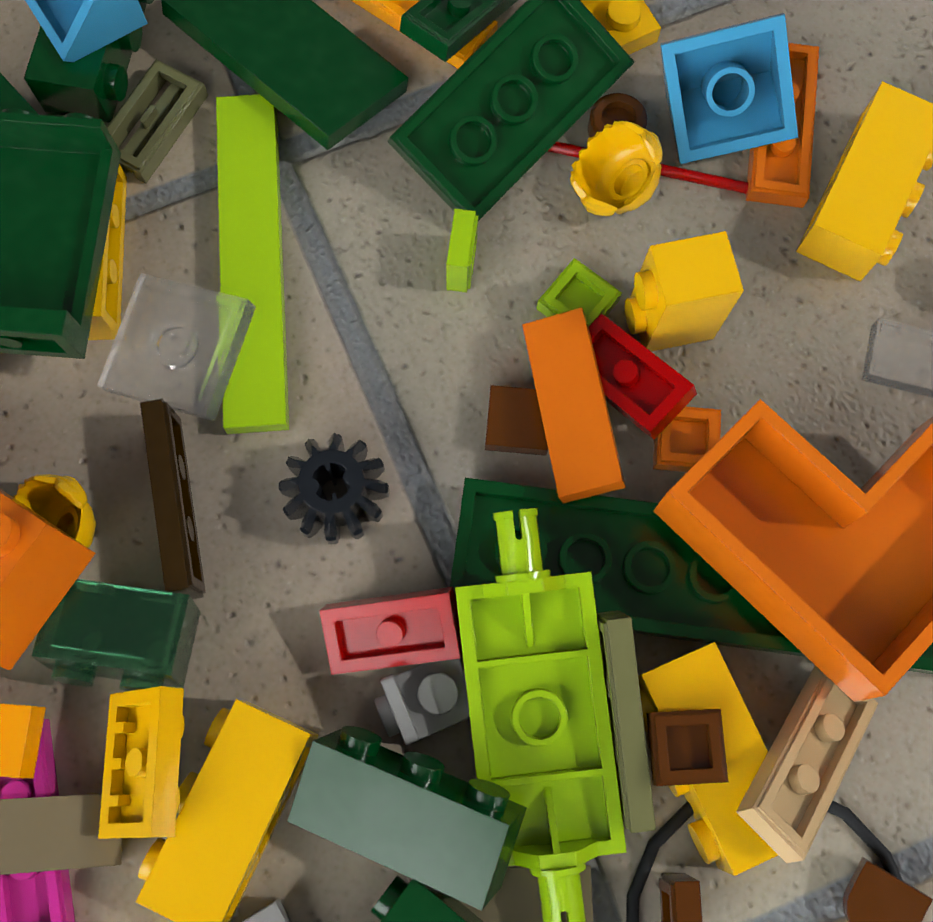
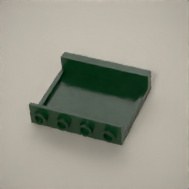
M7 108L0 112V353L85 359L121 152L102 119H95L82 113H68L64 116L38 115L16 108Z

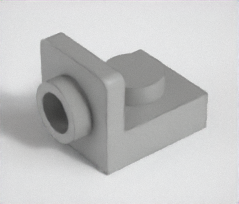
M460 659L424 663L396 676L391 674L380 679L385 695L374 699L378 713L388 736L391 737L401 733L406 745H410L470 718L465 671Z

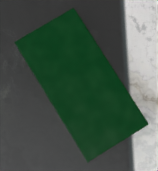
M161 0L162 13L166 18L327 150L335 146L407 91L409 77L312 0Z
M527 0L390 136L388 143L453 211L454 209L476 211L479 221L635 61L580 0Z

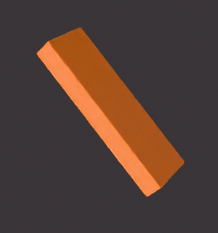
M788 43L798 138L750 148L747 176L749 185L745 201L803 208L810 195L819 47Z
M577 308L522 324L559 499L564 504L626 488L583 308Z

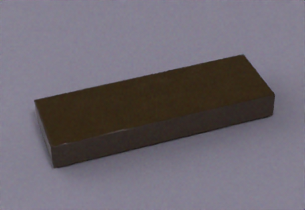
M163 398L140 402L165 593L180 601L202 598L206 590L181 418Z

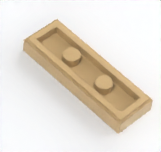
M814 666L736 811L786 863L805 860L878 705L874 698L853 702L817 666Z

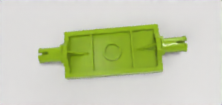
M537 508L520 509L518 511L520 540L515 536L513 511L494 513L493 517L494 521H496L502 575L495 576V583L455 587L477 779L487 780L500 785L510 793L509 800L527 807L508 866L529 868L530 874L538 877L543 922H562L561 912L566 911L567 922H586L580 873L586 869V862L597 856L627 853L591 572L551 576L550 570H543L537 524Z

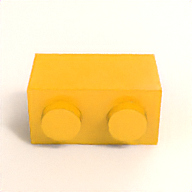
M727 232L702 235L651 245L649 247L640 272L635 273L634 288L630 298L625 299L624 306L629 331L631 334L639 333L642 345L651 352L712 340L720 330L744 291Z

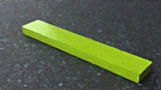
M260 94L216 97L223 428L227 434L289 430L277 108Z

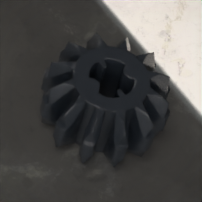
M334 433L331 435L329 448L324 451L320 450L318 443L314 439H308L305 446L310 458L304 461L299 457H288L286 465L297 477L286 478L279 482L278 488L282 495L293 498L283 507L285 515L289 520L303 518L300 531L307 538L316 535L324 525L325 539L328 544L338 543L341 526L347 525L355 539L363 537L364 531L358 519L364 516L370 521L379 522L383 517V513L372 500H382L389 497L390 494L388 483L375 480L385 471L382 460L380 458L365 460L368 449L366 443L361 440L353 443L344 452V443L340 434ZM337 478H342L348 492L339 499L336 493L333 492L332 500H327L322 486L330 480L336 486Z

